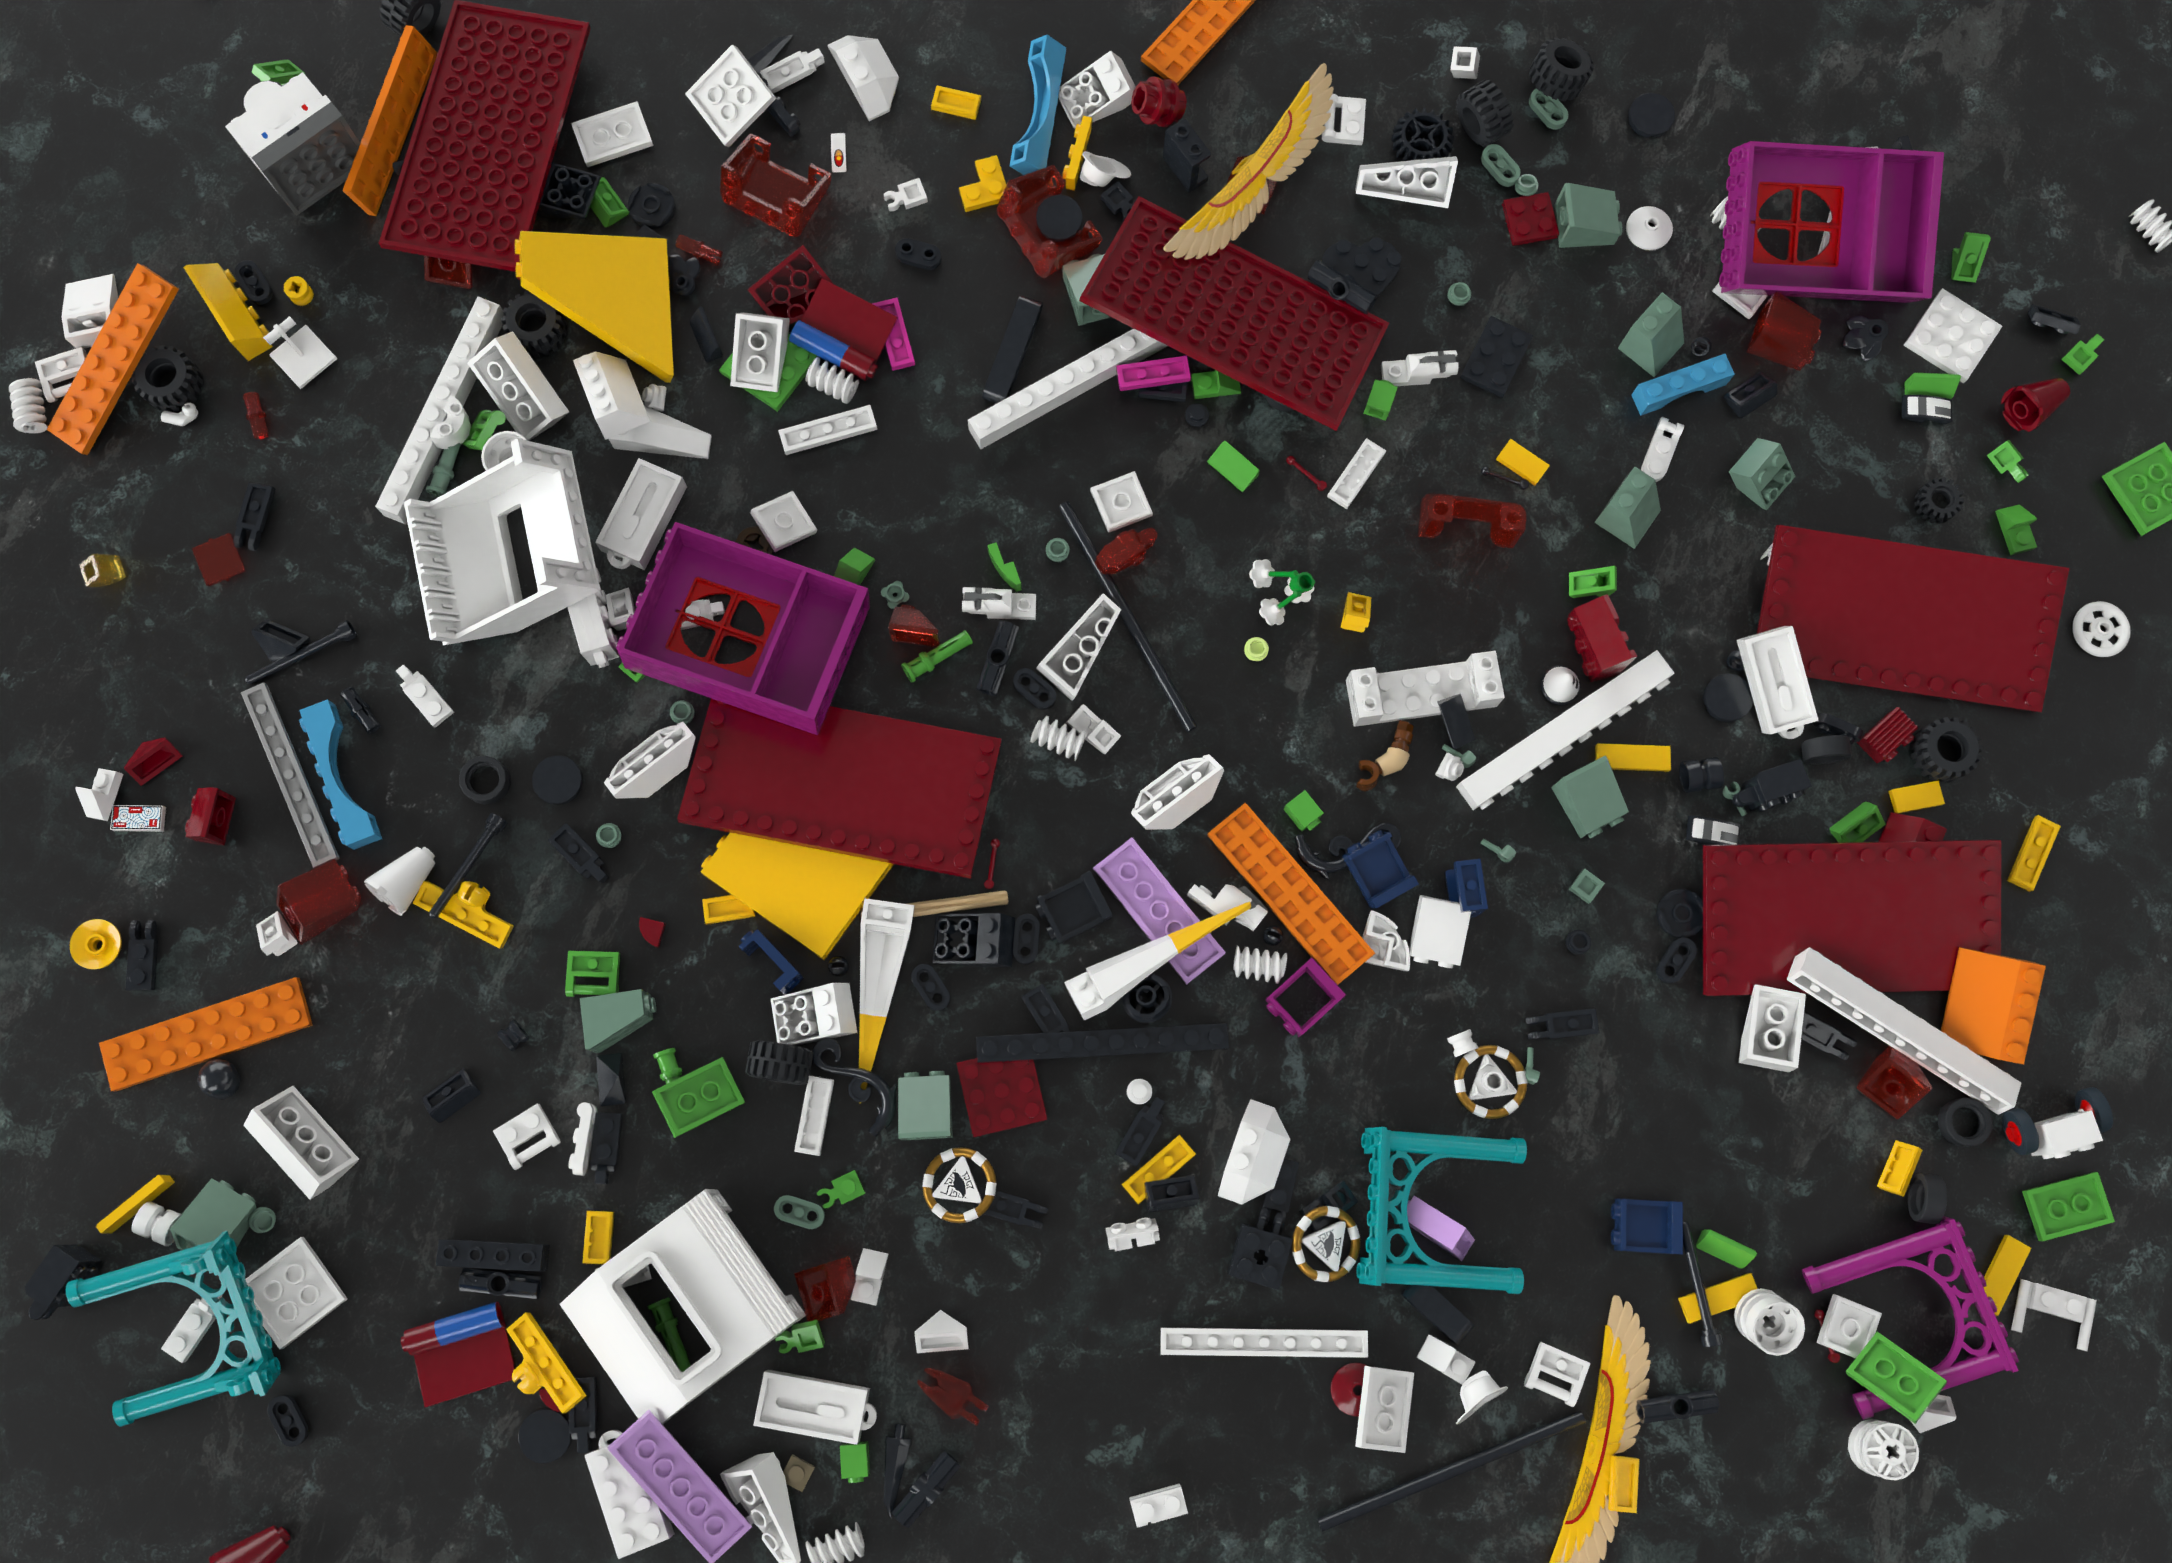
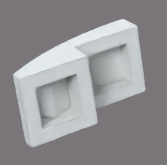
M1084 704L1066 722L1071 728L1075 727L1078 734L1084 731L1085 740L1103 754H1106L1121 737L1108 723L1100 720Z

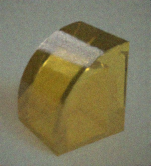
M92 554L79 565L86 587L106 586L126 577L118 555Z

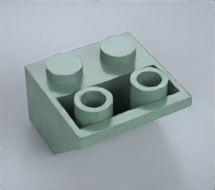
M1760 438L1755 440L1729 471L1736 488L1765 510L1772 505L1795 478V474L1781 444Z

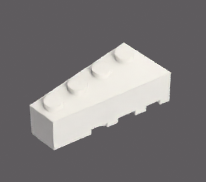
M1455 156L1360 165L1355 188L1356 194L1448 208L1458 159Z
M1104 593L1036 668L1071 701L1076 697L1121 611Z

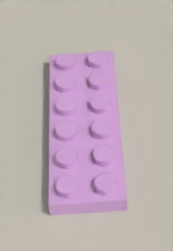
M1130 838L1093 867V870L1151 941L1200 922L1133 838ZM1209 933L1170 959L1168 963L1187 985L1225 955L1226 952Z
M650 1410L644 1413L607 1447L611 1454L709 1563H714L752 1527Z

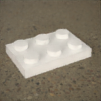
M637 101L571 123L587 168L654 146Z
M1365 1366L1356 1447L1405 1453L1414 1380L1413 1372Z

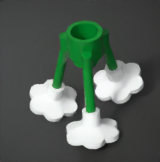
M1268 559L1254 561L1253 569L1249 573L1256 588L1270 587L1273 577H1289L1288 585L1284 589L1285 594L1289 597L1282 602H1278L1274 598L1261 601L1259 613L1265 618L1267 624L1271 626L1274 624L1281 625L1284 622V606L1290 602L1298 604L1302 601L1306 603L1311 599V593L1314 591L1315 580L1310 573L1302 572L1299 574L1297 570L1291 572L1275 571Z

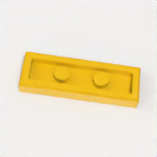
M1599 743L1595 745L1596 760L1606 755L1612 770L1664 772L1671 770L1670 746Z
M2039 815L2034 817L2008 877V882L2029 892L2034 891L2061 827L2060 825Z
M1178 1135L1127 1179L1122 1186L1139 1204L1146 1198L1145 1182L1168 1179L1195 1156L1196 1153Z
M157 1175L101 1220L96 1228L100 1233H113L137 1214L146 1202L153 1201L174 1184L175 1181L170 1175Z
M2004 1235L1984 1276L1987 1286L1983 1288L1987 1297H1991L1996 1305L1997 1312H1994L1995 1316H1999L2031 1250L2029 1246L2010 1235Z
M1747 1273L1705 1288L1711 1316L1735 1308L1742 1296L1751 1290L1757 1289L1752 1273ZM1695 1292L1679 1297L1678 1300L1687 1323L1701 1320Z

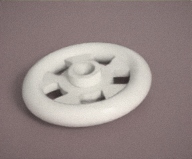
M2097 601L2084 605L2076 613L2072 624L2076 642L2084 651L2093 656L2110 657L2116 655L2126 647L2130 639L2131 630L2126 615L2118 607L2108 602ZM2101 611L2103 617L2095 619L2093 612ZM2112 617H2114L2119 624V626L2116 628H2114L2113 623L2109 620ZM2083 622L2090 623L2089 632L2083 631ZM2100 625L2105 627V632L2100 629ZM2113 634L2118 637L2114 645L2108 641ZM2093 638L2101 641L2100 647L2091 643Z

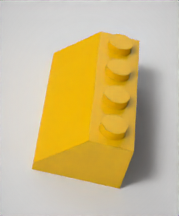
M218 263L194 264L183 267L229 341L248 361L273 347L272 344L270 346L263 338L269 331L264 324L259 325L257 319L260 318L252 306L248 307L245 303L248 298L240 287L236 289L233 284L236 282V279L229 269L224 271Z

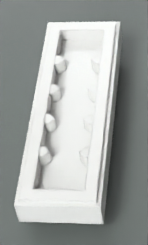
M1366 438L1327 497L1348 509L1385 455L1386 450Z
M809 1076L794 1152L816 1156L821 1155L834 1080Z

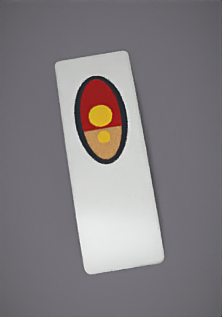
M845 133L831 134L832 172L847 171Z

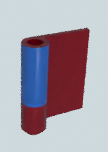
M822 278L802 320H798L793 327L789 342L866 381L868 378L872 379L878 369V366L875 364L898 317Z
M493 1302L404 1331V1336L401 1337V1346L404 1352L408 1351L411 1356H414L425 1408L513 1380L512 1373L515 1369L504 1314L499 1302Z

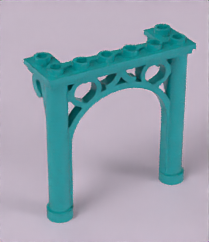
M1387 1127L1365 1128V1133L1362 1134L1361 1145L1364 1148V1154H1372V1158L1369 1161V1172L1372 1174L1371 1184L1368 1187V1198L1371 1200L1370 1211L1367 1214V1224L1370 1226L1369 1237L1366 1240V1251L1369 1253V1258L1360 1257V1263L1357 1264L1356 1274L1357 1278H1359V1284L1381 1286V1283L1503 1290L1509 1294H1520L1524 1286V1275L1521 1268L1442 1264L1428 1257L1418 1247L1412 1236L1408 1223L1407 1205L1414 1180L1429 1163L1440 1158H1461L1523 1164L1527 1155L1526 1141L1523 1138L1513 1137L1510 1140L1400 1132L1387 1130ZM1407 1153L1429 1155L1423 1157L1415 1164ZM1397 1158L1404 1160L1409 1171L1401 1181L1397 1180L1393 1175V1163ZM1389 1183L1401 1186V1189L1396 1190L1393 1198L1388 1201ZM1388 1213L1393 1217L1394 1224H1399L1400 1228H1393L1387 1231ZM1395 1234H1399L1406 1243L1402 1254L1398 1257L1392 1255L1390 1251V1240ZM1411 1253H1413L1414 1256L1424 1264H1410L1403 1262L1410 1257Z
M228 1231L222 1232L211 1242L83 1280L79 1278L67 1283L66 1296L68 1302L74 1308L154 1283H177L198 1293L208 1303L217 1319L220 1331V1346L217 1357L211 1367L195 1377L115 1401L112 1406V1413L119 1427L132 1424L136 1419L227 1391L230 1396H238L253 1389L254 1394H259L261 1397L266 1395L281 1371L279 1359L273 1355L271 1337L265 1333L262 1313L256 1309L253 1289L247 1285L244 1265L238 1261L236 1243L229 1237ZM209 1271V1274L214 1273V1275H218L221 1281V1288L212 1289L203 1283L204 1273ZM197 1273L195 1278L189 1276L191 1274ZM227 1289L233 1304L226 1302L223 1297L220 1299L218 1297ZM238 1318L243 1332L236 1331L230 1335V1332L234 1329V1321ZM238 1340L244 1343L247 1357L238 1358L228 1350L230 1342ZM223 1360L229 1365L234 1366L233 1368L215 1373Z

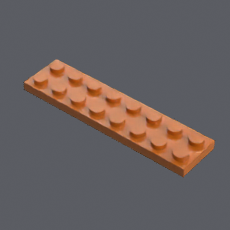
M1192 0L1141 56V62L1162 78L1172 79L1179 85L1256 0Z
M406 25L342 190L368 215L377 216L394 171L393 163L397 162L438 54L414 26Z
M137 263L47 428L48 431L81 454H89L179 288L146 266Z
M1246 802L1207 834L1308 954L1337 985L1375 954Z
M295 977L100 1042L99 1046L110 1089L116 1092L313 1026L300 978Z

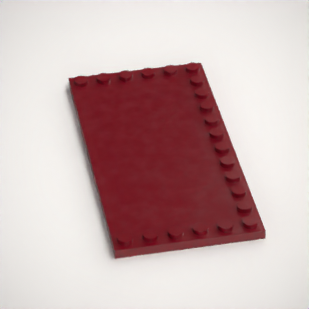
M454 0L379 240L381 248L516 272V262H520V256L515 254V239L519 240L520 231H532L591 30L589 22Z
M1138 196L1082 292L1079 301L1337 431L1389 322L1371 313L1364 314L1343 300L1333 299L1328 291L1231 242L1224 249L1221 250L1219 248L1211 256H1208L1207 253L1200 259H1196V256L1191 259L1185 260V255L1181 258H1174L1172 255L1175 250L1165 252L1163 248L1187 220Z
M1776 525L1757 634L1782 626H1793L1805 673L1809 678L2042 712L2069 568Z
M711 698L677 820L679 823L971 879L1002 739L832 706L828 709L819 734L815 735Z
M2001 840L1703 845V995H1752L1755 984L1808 994L1789 982L1787 977L1795 956L1809 947L1880 992L1950 990L1959 947L2001 955Z

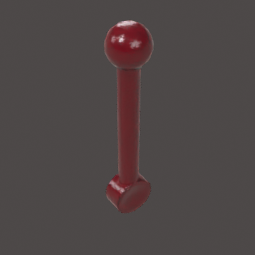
M1294 456L1287 457V463L1294 465L1317 485L1319 491L1326 489L1327 484L1325 481H1319L1296 462Z
M998 839L991 840L992 852L988 879L984 883L985 888L988 890L994 887L992 879L996 852L1000 846Z
M1819 1309L1815 1311L1814 1316L1819 1320L1822 1328L1825 1313ZM1828 1348L1830 1352L1828 1356L1829 1361L1838 1363L1840 1355L1835 1353V1350Z

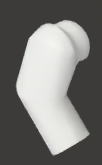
M186 403L179 413L164 410L161 414V421L185 426L196 419L198 410L194 404Z

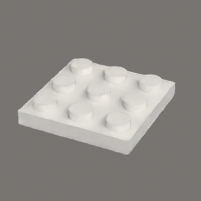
M731 45L685 93L721 142L727 147H730L776 99L740 50L734 45Z
M1942 288L1908 337L1904 346L1946 373L1961 375L1960 382L1964 383L1970 377L2002 328V325Z
M304 1237L297 1239L246 1278L247 1285L254 1292L256 1309L262 1313L263 1327L279 1349H284L348 1299Z

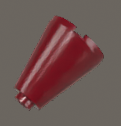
M2061 378L2015 386L2006 391L2001 399V404L2004 403L2005 410L2002 412L2003 416L2015 430H2027V432L2038 428L2070 396V387Z
M273 1525L214 1553L209 1557V1562L275 1563L289 1548L288 1541L291 1537L283 1526L278 1528Z

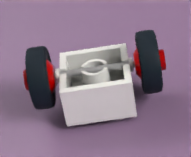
M2088 1087L2078 1091L2075 1095L2077 1112L2066 1113L2034 1123L2023 1109H2012L2003 1114V1130L2010 1146L2019 1155H2042L2043 1159L2062 1158L2071 1155L2070 1152L2078 1150L2080 1152L2095 1148L2093 1143L2103 1141L2100 1133L2110 1130L2113 1126V1115L2110 1105L2101 1091L2094 1087Z

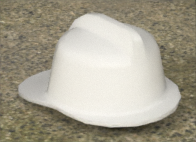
M1084 151L1082 154L1085 161L1081 169L1080 179L1083 182L1092 186L1104 187L1114 177L1129 178L1131 176L1130 170L1114 159L1094 155L1087 151Z
M1481 1371L1464 1381L1460 1391L1465 1413L1456 1424L1466 1420L1482 1405L1505 1392L1508 1387L1500 1388L1486 1371Z

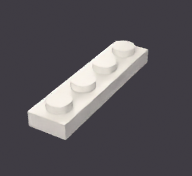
M867 405L778 431L785 454L788 455L877 430V425L871 405Z

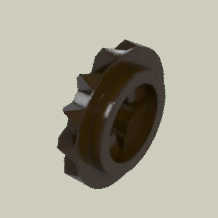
M758 526L744 529L736 539V543L750 548L751 546L748 543H755L759 540V545L762 549L756 550L770 555L773 554L771 545Z

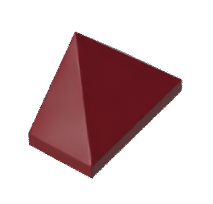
M166 737L142 742L126 763L124 769L142 786L181 758L182 754Z

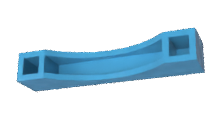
M1049 35L1031 41L1028 64L1034 84V111L1026 133L1013 145L1010 167L1028 178L1044 174L1047 168L1065 62L1066 47Z
M327 699L299 710L302 717L299 719L301 728L305 733L307 732L309 737L307 746L317 760L315 769L318 775L323 777L325 783L322 786L323 792L333 806L330 809L331 815L340 827V831H338L340 841L343 845L355 850L381 840L382 836L375 816L357 805L346 792L341 782L337 767V748L343 724L336 705Z

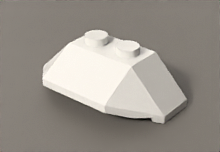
M847 35L828 44L832 56L867 119L871 121L890 112L899 76L879 40Z
M684 722L656 731L617 762L611 771L610 777L605 780L604 784L616 799L650 797L688 767L696 737Z
M1209 754L1204 755L1202 758L1180 761L1140 791L1135 808H1133L1131 814L1146 830L1174 829L1212 800L1224 769Z
M1250 1099L1225 1167L1218 1192L1219 1197L1242 1205L1274 1189L1290 1142V1138L1274 1107Z

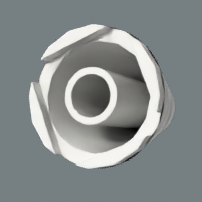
M415 847L368 877L364 881L366 883L365 886L378 900L390 905L388 907L390 910L402 916L418 893L423 881L426 880L434 867L435 862L433 858L435 855L426 847L422 849Z

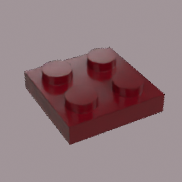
M1549 192L1503 200L1502 207L1512 246L1558 238L1559 230Z

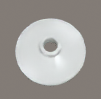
M1645 206L1636 209L1629 216L1626 223V232L1630 241L1637 247L1644 250H1656L1668 243L1672 236L1673 226L1669 216L1664 211L1656 207ZM1648 222L1654 224L1655 227H1651Z

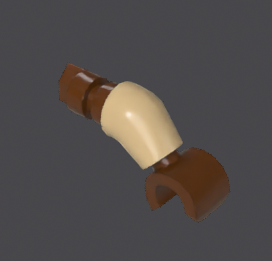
M1399 720L1394 736L1396 742H1393L1391 747L1387 749V752L1375 760L1376 763L1370 760L1359 761L1361 771L1368 770L1372 774L1370 779H1360L1357 782L1359 790H1372L1377 785L1380 774L1386 776L1404 768L1410 757L1408 753L1409 746L1407 745H1410L1413 739L1412 731L1414 726L1412 724Z

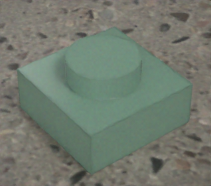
M1584 868L1569 887V890L1589 904L1605 883Z

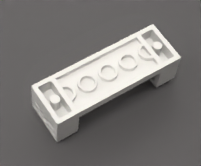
M1496 651L1471 654L1465 662L1376 674L1375 667L1351 670L1346 679L1354 727L1441 715L1437 701L1458 694L1462 696L1466 711L1497 707L1505 698Z

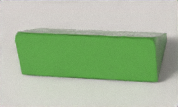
M602 177L590 207L606 228L629 215V211L605 177Z
M1913 373L1904 382L1905 395H1929L1952 399L1960 382L1961 375Z
M1225 440L1207 461L1242 493L1259 476L1260 472L1256 466Z
M1863 802L1830 827L1829 830L1839 843L1863 842L1886 824L1877 805Z
M1702 1230L1696 1244L1698 1249L1740 1269L1746 1267L1757 1255L1755 1250L1713 1230Z

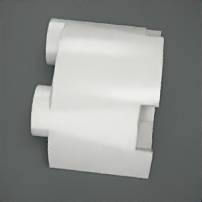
M451 395L443 409L447 413V419L441 423L437 422L430 435L436 448L448 449V447L455 446L458 443L462 444L470 433L471 424L469 416L459 400Z

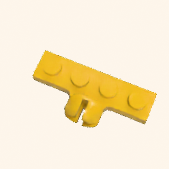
M423 881L413 904L430 912L444 889L429 881ZM471 881L461 883L457 893L451 897L439 915L440 918L499 949L504 947L514 925L485 910V904L490 896V892L485 887L479 888V884Z
M525 1312L506 1329L524 1358L522 1363L512 1373L514 1383L519 1379L522 1380L517 1385L518 1389L525 1394H534L541 1387H545L562 1413L569 1412L586 1397V1394L530 1312Z

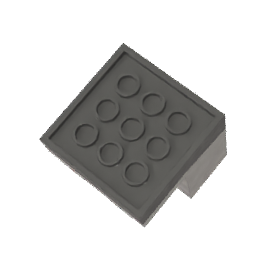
M303 72L291 78L284 86L279 82L271 80L261 81L253 85L245 93L242 103L245 113L234 118L225 127L296 216L347 180L360 142L338 109L326 95L322 96Z

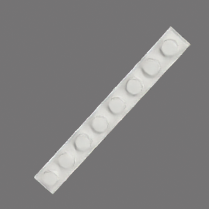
M1161 1328L1160 1354L1368 1357V1331Z

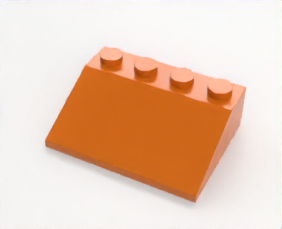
M1959 947L1941 1032L1946 1033L1949 1037L1968 1047L1969 1050L1978 1055L2024 1065L2046 966L2031 961Z

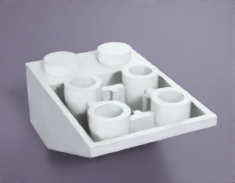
M1109 51L1060 86L1058 98L1075 129L1077 124H1081L1083 116L1091 117L1092 122H1095L1129 106L1132 102V95L1136 86L1122 59L1112 51Z
M114 274L66 284L61 317L65 339L75 348L82 347L84 349L92 347L118 300Z
M830 983L771 998L777 1043L799 1045L820 1041L825 1038L832 1039L857 1033L849 983Z

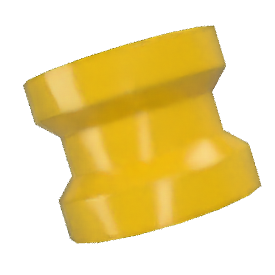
M290 277L284 283V292L294 304L304 306L312 301L313 290L302 277Z

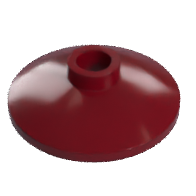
M1349 1363L1342 1366L1335 1373L1331 1381L1330 1390L1335 1405L1342 1412L1351 1416H1359L1361 1394L1355 1395L1353 1389L1357 1385L1363 1386L1364 1369L1367 1365L1362 1363Z

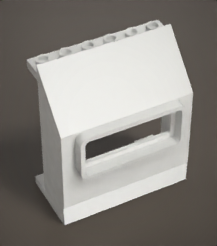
M517 438L511 442L513 456L431 502L409 499L404 502L430 640L442 641L443 645L515 633L583 600L586 596L600 591L572 451ZM520 507L522 509L538 593L524 600L522 598L507 523V515Z
M703 1190L598 1268L560 1303L562 1309L638 1419L650 1410L664 1424L674 1414L794 1323L806 1316L792 1294L787 1296L783 1294L730 1219L728 1213L732 1209L718 1190ZM650 1263L657 1270L711 1348L709 1353L684 1372H681L622 1287L623 1283Z

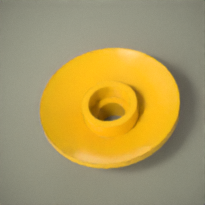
M93 919L84 922L74 931L70 939L72 958L78 965L87 969H101L110 965L117 958L121 950L122 939L120 932L112 923L106 920ZM102 941L103 945L101 949L98 950L97 943Z

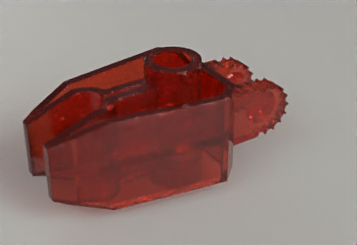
M1150 527L1139 533L1135 529L1128 532L1123 531L1115 537V540L1104 546L1094 563L1101 574H1116L1132 565L1137 566L1145 560V553L1154 545L1158 533Z
M926 1368L924 1371L938 1381V1386L930 1387L920 1380L917 1381L927 1397L951 1419H957L961 1416L977 1426L980 1420L972 1413L965 1411V1408L971 1402L975 1407L986 1412L989 1406L974 1396L971 1385L942 1371Z

